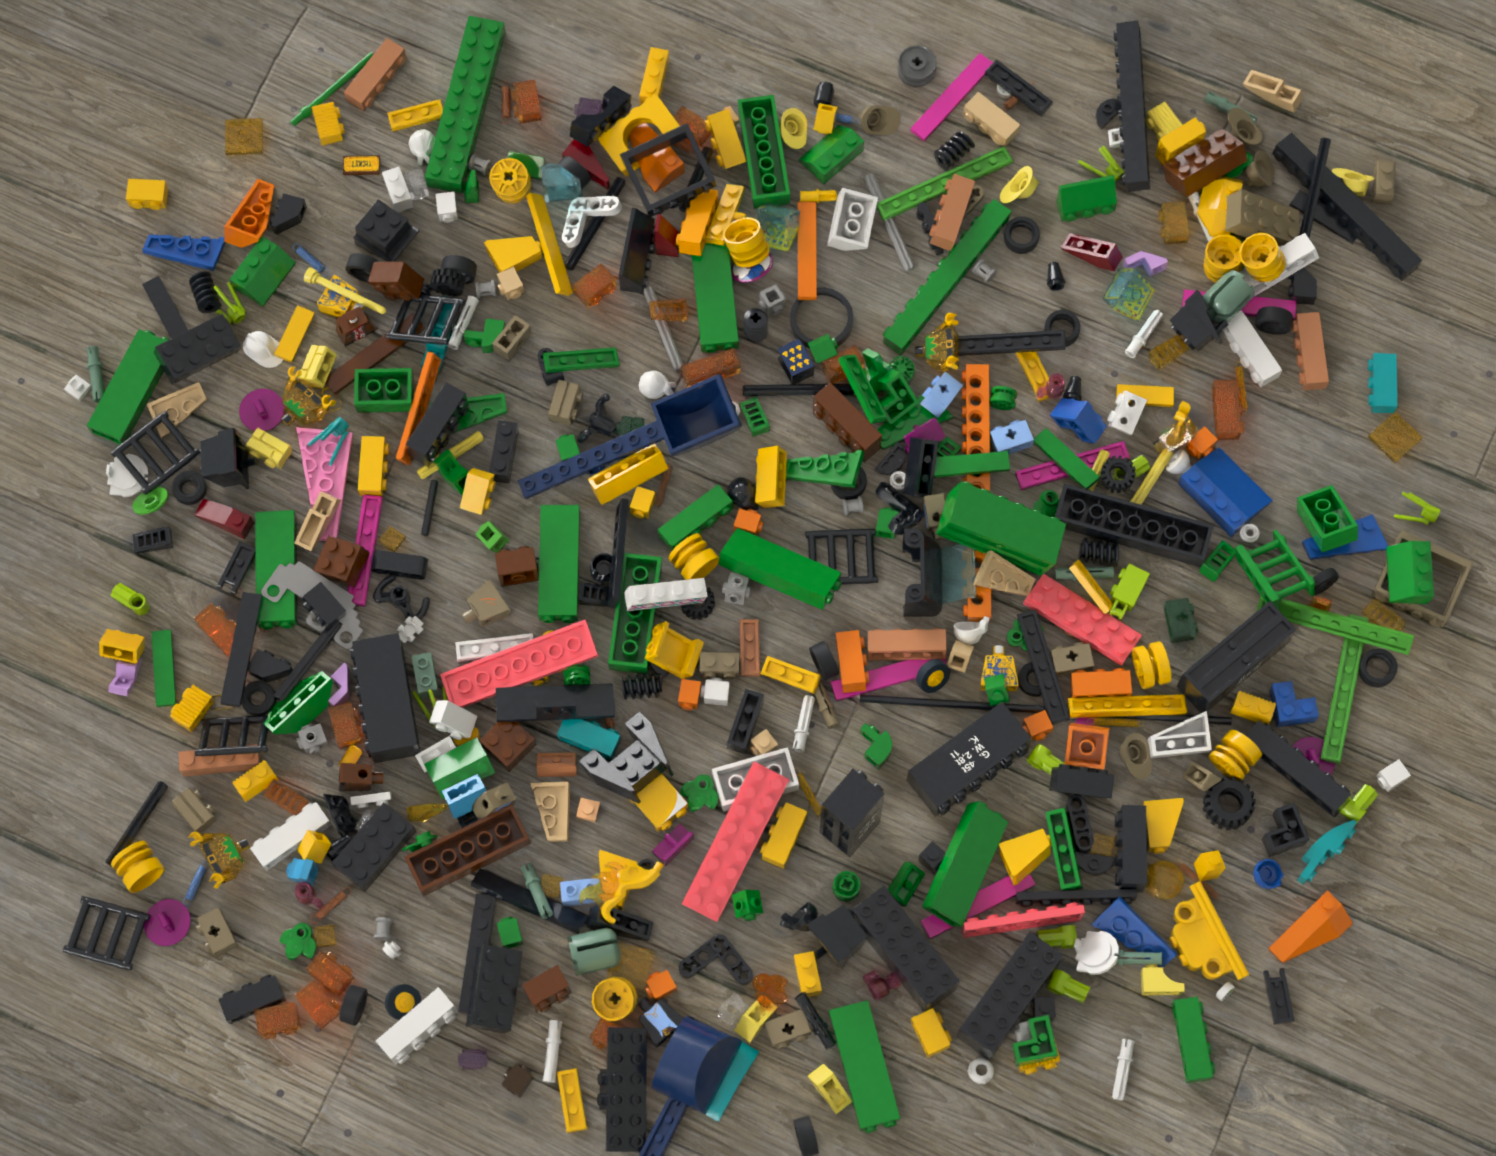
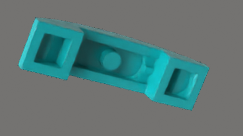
M742 1042L706 1113L707 1116L719 1122L760 1051Z

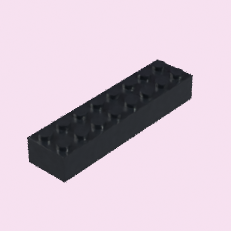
M1065 483L1054 516L1060 519L1061 522L1066 523V530L1112 543L1117 542L1119 545L1201 567L1205 561L1214 526Z

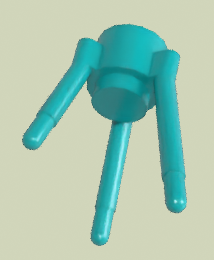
M337 417L334 422H331L327 428L308 443V446H311L320 438L324 441L331 433L336 437L341 435L329 466H332L345 437L349 434L346 431L349 427L348 423L344 419Z

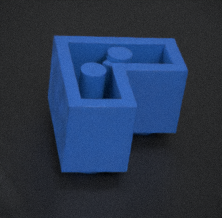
M1061 398L1050 414V417L1059 427L1072 429L1082 442L1095 444L1107 427L1102 421L1103 418L1092 409L1093 406L1087 401Z
M1292 681L1272 684L1269 693L1271 702L1276 703L1273 712L1276 727L1314 723L1317 720L1319 714L1315 697L1296 700Z

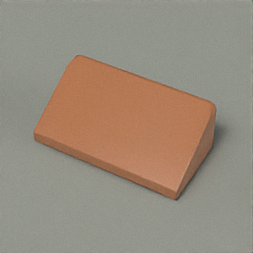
M537 753L538 777H575L577 775V753Z

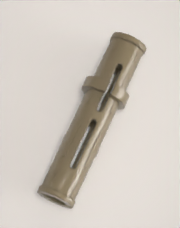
M820 679L814 695L820 706V714H823L828 729H832L840 723L833 710L835 707L830 702Z

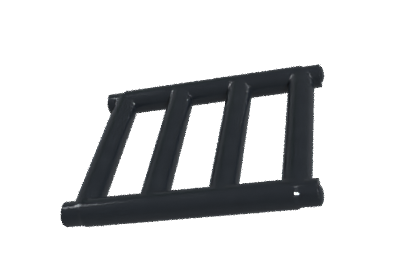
M420 294L419 299L403 300L391 331L386 333V339L448 345L449 334L461 305L464 306L466 300ZM411 301L420 302L407 334L398 333ZM437 303L424 335H415L427 304ZM444 305H453L441 336H432Z
M167 411L159 414L110 452L114 458L117 457L141 485L144 495L153 491L200 454V450L194 449L171 422ZM160 423L166 426L187 451L188 454L181 460L174 455L153 430ZM146 434L173 464L165 472L139 443L138 440ZM131 445L158 476L151 483L146 481L123 453Z
M875 529L805 532V536L808 538L809 559L817 562L816 538H827L828 566L835 570V537H846L848 577H840L842 585L878 583V578L875 576L873 536L876 533ZM865 536L868 576H856L854 537Z
M268 715L201 719L202 731L199 747L194 752L195 756L267 753L266 740L268 728L264 725V722L267 720ZM261 723L258 745L246 746L249 725ZM242 724L238 747H226L230 725ZM222 725L218 748H207L210 726Z
M82 896L80 901L82 903L68 945L64 946L63 952L131 971L133 969L132 960L146 921L150 920L151 915ZM89 907L100 908L101 910L87 949L76 948ZM108 912L118 913L119 917L106 954L94 953ZM129 916L138 919L123 961L113 958L126 918Z

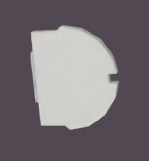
M132 454L125 455L144 478L145 475L149 476L148 468L141 458ZM117 457L114 458V462H110V465L107 464L106 475L108 476L107 484L111 485L110 495H119L124 498L132 497L142 491L141 485Z
M1087 931L1086 937L1081 938V941L1079 938H1076L1074 948L1077 954L1075 960L1079 961L1076 969L1077 972L1100 975L1110 970L1116 964L1118 957L1115 955H1119V946L1116 939L1109 933Z

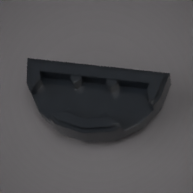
M1118 99L1105 100L1097 108L1096 120L1101 130L1118 114V110H1121V105H1118Z
M899 441L878 464L875 472L890 475L902 468L905 463V451Z
M1076 851L1079 867L1090 875H1101L1108 871L1115 859L1114 857Z

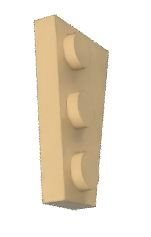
M197 382L146 405L153 419L167 411L168 418L177 427L203 405L207 398L200 382ZM163 423L156 426L161 439L170 433Z
M987 551L972 585L1020 596H1028L1036 579L995 552Z
M530 783L547 840L549 842L569 841L570 783Z

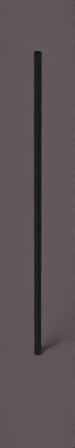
M860 694V702L978 710H991L997 706H990V702ZM1004 703L1010 712L1039 713L1044 710L1046 711L1045 706ZM1197 715L1115 716L1108 718L1184 722ZM1207 716L1208 724H1232V717Z

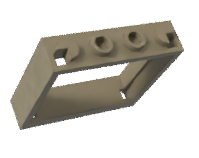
M1401 530L1394 545L1408 541L1425 540ZM1431 543L1432 560L1461 572L1443 614H1437L1417 604H1390L1397 610L1410 612L1415 618H1423L1429 621L1435 627H1444L1473 562ZM1386 561L1371 595L1380 602L1389 603V591L1382 589L1387 576Z

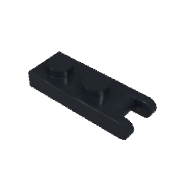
M239 541L217 584V588L222 589L226 583L233 586L231 594L235 595L256 555L255 547Z
M1279 968L1280 977L1270 978L1268 970L1263 971L1273 1025L1295 1021L1284 968Z

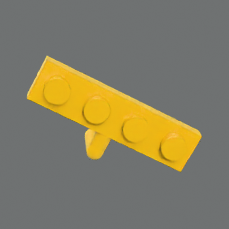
M726 184L705 237L706 243L724 245L723 233L725 228L734 219L747 218L745 213L737 212L745 193L744 186Z

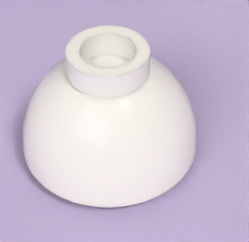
M1184 449L1175 452L1167 463L1166 470L1173 474H1184L1192 466L1190 465L1187 452Z

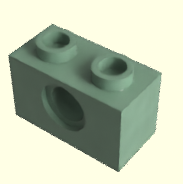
M431 652L412 656L420 699L430 698L429 689L432 690L434 697L440 696Z

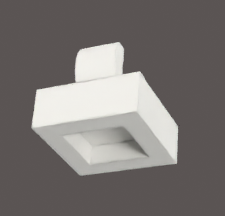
M75 375L68 382L64 390L78 401H81L92 386Z

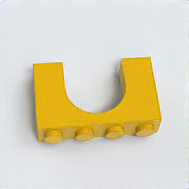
M657 94L647 97L643 104L633 108L630 114L616 121L612 128L608 129L607 132H603L598 138L599 142L626 177L628 173L620 154L629 150L628 137L636 126L643 123L654 124L662 134L680 127ZM638 161L631 164L634 171L641 166Z

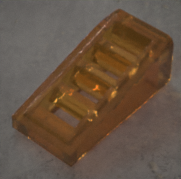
M686 298L649 301L651 320H688ZM655 307L659 308V314H656ZM662 307H666V313H663Z
M1312 596L1308 606L1329 611L1333 601L1319 596Z
M275 778L263 794L265 798L296 816L302 812V809L309 802ZM277 787H279V789H278V791L276 792V794H275L274 796H272V794H273L274 791L277 789ZM285 791L286 794L284 795L282 800H278L282 793ZM290 796H293V798H292V800L290 801V803H289L288 805H286L285 803L287 802V800L289 799V797H290ZM297 800H299V804L297 805L295 810H293V805L296 803Z

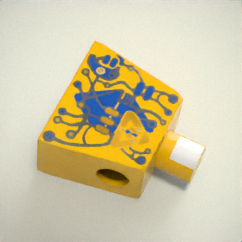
M333 275L330 280L331 282L359 295V292L338 276ZM328 288L325 289L317 302L320 312L337 317L357 307L365 310L364 305Z
M993 646V655L985 657L980 691H986L985 678L1003 673L1008 690L1017 691L1018 679L1013 656H1005L1004 646Z

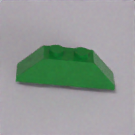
M323 671L302 680L292 689L284 701H279L274 705L264 725L273 734L298 733L303 726L308 725L328 707L333 680Z

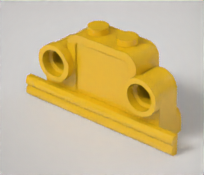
M1201 881L1191 885L1190 889L1195 898L1180 902L1176 906L1173 917L1177 924L1172 929L1171 937L1169 938L1174 949L1177 948L1180 954L1178 957L1182 966H1186L1190 971L1201 969L1203 976L1209 980H1215L1230 972H1234L1238 980L1248 976L1249 973Z

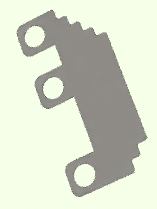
M300 561L296 565L289 563L286 567L279 564L261 590V594L272 602H278L286 589H289L303 598V595L322 582L346 610V615L339 620L343 625L335 635L334 640L344 648L350 649L353 646L352 641H356L363 631L358 626L360 621L356 619L358 613L353 609L355 604L351 600L354 596ZM270 585L279 587L280 592L276 597L268 595L267 588ZM311 612L306 619L307 624L318 631L324 630L325 626L321 627L320 625L313 624L312 617L315 614ZM348 631L352 634L353 638L350 643H343L340 640L342 632Z

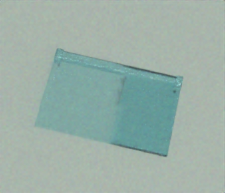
M961 544L942 548V604L966 598H975L976 589L975 585H972L975 580L974 549Z

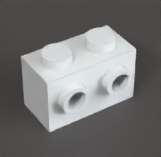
M1123 391L1122 394L1119 393L1115 401L1117 407L1115 411H1111L1107 421L1110 422L1108 426L1125 434L1132 435L1147 400L1128 391Z

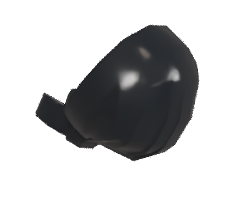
M738 477L731 481L727 489V495L732 500V503L746 511L750 510L749 508L758 510V504L753 501L755 497V485L753 482L745 477Z
M600 553L591 560L589 568L591 577L595 582L603 583L610 581L612 555Z
M807 902L793 916L784 913L781 916L782 921L780 925L790 930L796 929L808 932L810 930L807 924L818 917V910L812 903Z

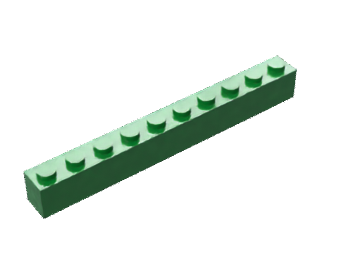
M995 199L990 204H985L981 211L982 214L979 217L976 216L971 222V228L962 233L959 243L953 245L947 258L943 257L938 264L939 268L929 274L927 283L918 288L916 291L917 295L906 303V309L903 313L899 312L894 319L895 323L885 329L883 344L902 356L1010 220L1012 212L1010 209Z

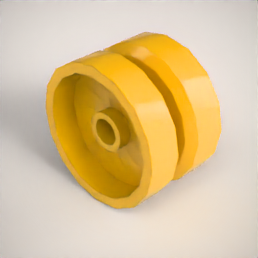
M1160 641L1150 643L1148 650L1143 645L1132 648L1134 670L1142 689L1154 687L1155 680L1160 685L1171 682L1168 656Z

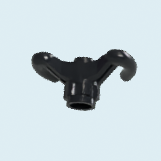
M608 393L603 394L595 404L596 413L593 412L588 419V422H590L589 427L580 432L577 437L579 443L585 442L590 435L597 432L604 436H610L617 423L614 422V419L607 416L604 403L610 400Z
M392 574L384 578L377 585L373 594V599L376 603H390L404 613L405 620L409 616L411 618L416 616L420 620L425 616L430 604L428 597L423 599L419 612L413 615L409 605L411 601L409 592L402 585L395 586L390 592L382 593L388 584L395 581V575Z

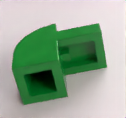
M486 318L484 332L465 330V344L471 347L481 346L483 353L494 352L492 343L506 327L505 321Z
M867 348L862 352L867 366L864 372L875 394L882 390L877 380L889 372L891 367L883 362L878 352Z
M447 449L433 462L444 480L455 491L463 495L468 470L462 467L452 452Z
M865 723L860 728V734L872 745L865 751L864 758L879 770L890 757L892 740L886 730L879 735L877 728Z

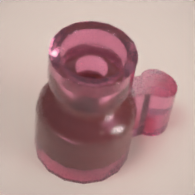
M1058 373L1052 374L1046 386L1038 388L1037 398H1043L1046 395L1051 399L1060 398L1065 388L1064 377Z
M300 882L295 886V896L301 904L310 905L313 903L318 909L323 907L322 901L316 898L317 894L312 885Z
M871 971L863 976L876 1001L888 996L890 989H896L901 986L894 972L888 974L885 979L881 978L875 971Z

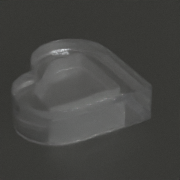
M367 809L363 813L356 826L358 831L374 812Z

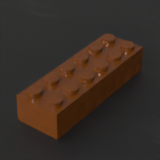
M511 804L404 856L424 897L530 845L531 842Z

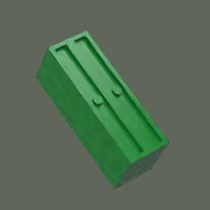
M961 481L947 494L936 535L987 554V551H993L1016 567L1041 576L1056 564L1066 523L1061 522L1056 517L1046 516L1041 511L1026 508L1024 504L1009 501L1004 496L994 495L987 489H979L969 482Z

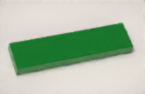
M616 347L543 354L546 373L613 368L620 365Z
M856 354L841 356L838 361L870 424L884 422L887 416Z
M1047 428L1033 438V444L1081 488L1088 490L1099 481L1100 477Z
M1008 451L936 457L934 478L1010 471Z
M171 629L152 631L156 707L174 706L177 703Z

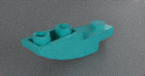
M1355 820L1333 828L1310 847L1301 859L1308 865L1297 881L1302 884L1307 880L1311 882L1317 873L1314 869L1318 864L1322 866L1328 856L1332 858L1335 853L1339 855L1346 846L1343 844L1346 837L1351 839L1356 831L1353 828L1357 823Z

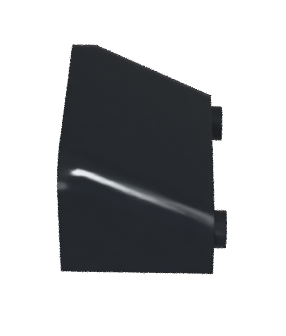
M904 528L902 553H909L912 557V562H920L921 584H912L907 587L905 605H903V617L937 616L942 609L941 547L920 530Z

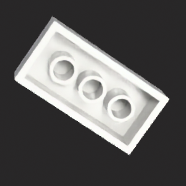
M788 747L713 768L712 776L723 812L730 809L753 761L789 779L782 795L799 790L798 779Z
M438 987L380 1036L376 1042L395 1065L398 1063L401 1065L409 1059V1054L413 1050L418 1051L425 1045L424 1041L427 1038L436 1036L441 1031L440 1027L445 1023L450 1024L457 1017L458 1011Z

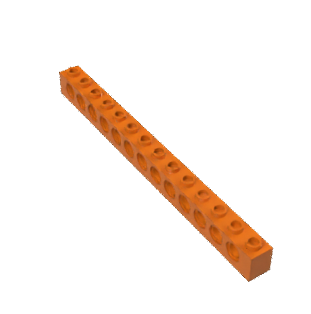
M966 364L965 371H962V382H965V388H962V400H965V406H962V417L965 418V424H962V435H965V442H962V453H966V455L990 453L989 365ZM977 383L980 387L973 388L971 384ZM978 401L980 404L975 406L971 402ZM977 418L980 422L973 423L971 419ZM978 436L980 440L973 441L971 437ZM990 473L980 474L979 477L966 475V477L962 478V482H969L974 487L990 491ZM966 547V550H963V561H966V568H963V580H966V586H963V598H967V605H963V616H967L968 622L979 623L986 616L990 618V623L991 589L972 585V581L975 580L980 567H973L972 563L979 562L982 564L986 554ZM977 598L980 599L982 603L976 605L972 602V600Z

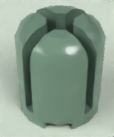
M1231 270L1229 273H1225L1202 296L1209 309L1206 312L1214 322L1221 323L1223 320L1227 323L1230 322L1255 295L1253 285L1249 286L1243 279L1244 275L1238 271Z
M610 928L567 937L568 942H571L569 943L576 976L613 968L620 963L621 953L617 935Z

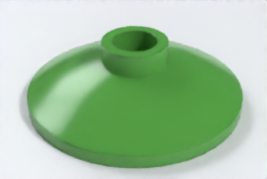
M157 487L147 495L141 493L133 502V511L139 515L156 512L166 503L168 492L165 488Z

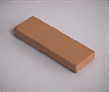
M739 619L741 677H760L759 619Z

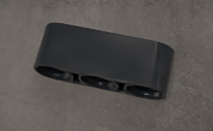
M375 550L370 570L378 574H393L398 577L423 580L426 576L429 560L422 556Z
M1074 794L1069 797L1066 810L1069 816L1075 850L1088 853L1093 846L1094 839L1084 798L1081 795ZM1078 802L1080 804V808L1074 809L1071 807L1070 803ZM1075 821H1082L1085 827H1076ZM1079 840H1086L1089 846L1082 847L1079 844Z

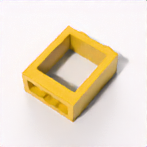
M1195 117L1160 138L1155 157L1161 165L1196 145L1201 140H1204L1206 134L1204 124Z

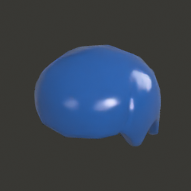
M1264 859L1255 865L1253 876L1255 882L1261 888L1273 889L1282 884L1281 880L1284 873L1275 860Z

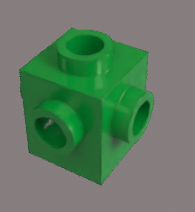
M743 890L732 895L736 918L753 921L756 920V916L764 913L760 890Z

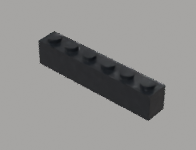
M1259 720L1245 734L1261 750L1262 760L1332 817L1335 818L1350 802L1351 794L1347 787L1339 785L1334 781L1332 775L1321 771L1316 762L1305 758L1300 749L1293 748L1288 744L1285 737L1274 733L1269 724H1263Z

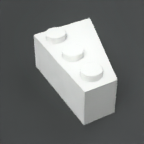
M1207 711L1150 736L1147 741L1151 758L1208 753L1211 751Z

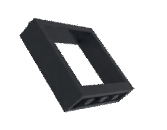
M687 123L620 154L621 160L647 214L651 217L657 214L661 215L663 211L669 208H677L680 203L686 200H694L697 195L703 192L709 193V190L716 187V181ZM688 138L707 178L650 204L631 164Z

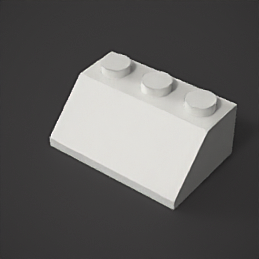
M842 188L837 196L827 246L843 251L867 249L878 197Z

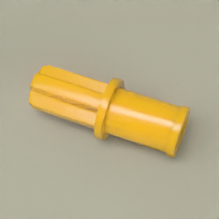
M816 189V191H800V202H817L819 204V201H835L837 199L836 190L819 191Z

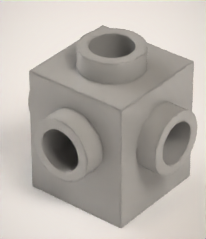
M775 284L760 292L758 304L761 310L766 311L768 316L777 315L784 310L787 299L784 292L779 290Z
M730 572L728 582L723 584L724 602L743 605L745 598H749L751 587L748 586L749 578Z
M312 724L305 725L301 728V731H298L299 737L296 740L299 748H304L305 753H317L321 751L322 747L328 745L321 724L314 726Z

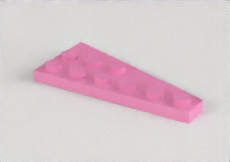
M296 427L311 508H313L320 491L341 499L330 524L319 541H326L328 535L338 538L353 433L348 432L349 434L345 437L332 466H329L341 435L336 437L331 433L324 441L320 438L313 445L308 446V443L323 430Z

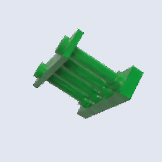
M1277 529L1273 531V541L1251 551L1246 550L1242 544L1235 547L1237 562L1265 603L1270 601L1279 610V602L1282 598L1300 590L1306 589L1310 596L1314 595V587L1316 586L1314 578L1307 574L1288 547L1286 538L1280 535ZM1275 548L1282 554L1262 564H1255L1253 558ZM1283 562H1287L1291 569L1270 578L1264 577L1262 574L1263 571ZM1294 575L1300 580L1299 583L1278 592L1274 591L1271 586Z

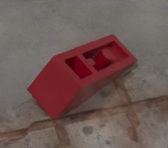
M573 139L562 153V159L565 156L575 159L587 170L592 181L609 190V178L591 148Z
M657 214L654 230L656 255L678 257L679 245H676V238L680 232L662 215Z
M1073 233L1068 234L1061 246L1062 250L1098 268L1115 271L1123 258L1116 244Z
M206 499L202 500L194 516L244 540L254 525L251 516L232 507Z

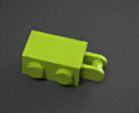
M1130 563L1126 569L1122 568L1118 576L1121 580L1118 585L1114 584L1110 595H1112L1111 602L1114 605L1109 615L1112 616L1114 614L1119 617V620H1122L1126 610L1132 611L1150 573ZM1118 605V606H1120V607H1122V608H1124V609L1121 610V609L1117 608L1116 606Z

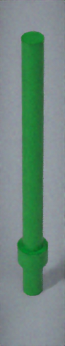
M370 52L313 102L300 109V113L290 120L292 126L295 127L304 118L307 119L311 116L313 106L321 105L363 69L374 54Z

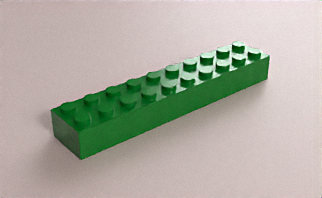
M468 16L425 174L427 187L463 194L469 172L468 164L471 156L474 154L506 34L504 22Z

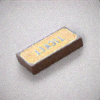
M380 155L343 156V175H380Z

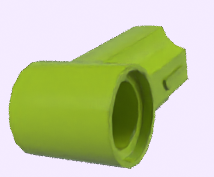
M1142 455L1132 460V466L1136 468L1135 478L1151 468L1147 459ZM1116 468L1113 479L1117 481L1122 480L1117 475H1125V472L1120 468Z
M122 583L115 585L112 589L110 596L133 610L135 614L141 616L149 612L150 604L142 594L136 593ZM143 601L140 607H135L138 602Z
M1037 744L1026 759L1032 767L1038 770L1042 769L1049 775H1051L1052 767H1059V764H1065L1053 756L1052 752L1041 744Z
M1364 784L1340 813L1348 820H1355L1358 823L1366 813V809L1378 796L1377 792L1371 786Z
M1066 925L1058 927V929L1037 930V937L1051 947H1060L1062 949L1074 948L1077 938L1076 926Z
M1055 969L1047 985V989L1061 996L1065 995L1083 1004L1090 990V987L1072 979L1069 974Z

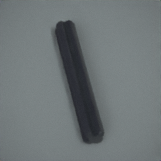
M704 147L702 154L708 164L713 150ZM699 160L687 187L702 180L704 171ZM686 200L680 203L679 210L686 213L687 207L690 208V201Z

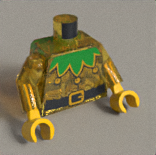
M947 313L945 321L931 331L930 334L925 335V345L915 347L917 358L925 357L926 362L933 369L942 373L951 369L957 370L959 367V335L955 328L952 327L953 325H958V320H954L957 316L954 313Z
M295 366L288 369L290 377L286 382L282 397V405L287 413L281 420L287 426H290L295 420L302 425L321 421L329 411V406H334L336 401L331 400L329 402L331 395L320 397L300 379L297 381L296 378L302 375V371L297 370L295 375Z
M1181 402L1174 416L1177 422L1163 430L1160 434V439L1153 443L1157 452H1161L1166 448L1171 452L1196 437L1198 429L1187 415L1191 409L1189 403Z
M192 832L188 836V838L193 837L196 840L190 843L191 846L194 847L199 842L201 843L199 847L214 873L209 882L217 881L214 885L215 889H218L221 883L224 884L237 877L242 869V864L245 862L241 852L251 848L245 837L234 842L231 835H226L225 833L199 834L198 832Z

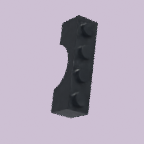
M612 86L603 94L601 108L604 112L596 115L583 113L571 122L570 137L587 147L593 141H597L603 132H607L612 124L616 123L621 116L630 111L632 95L616 86Z

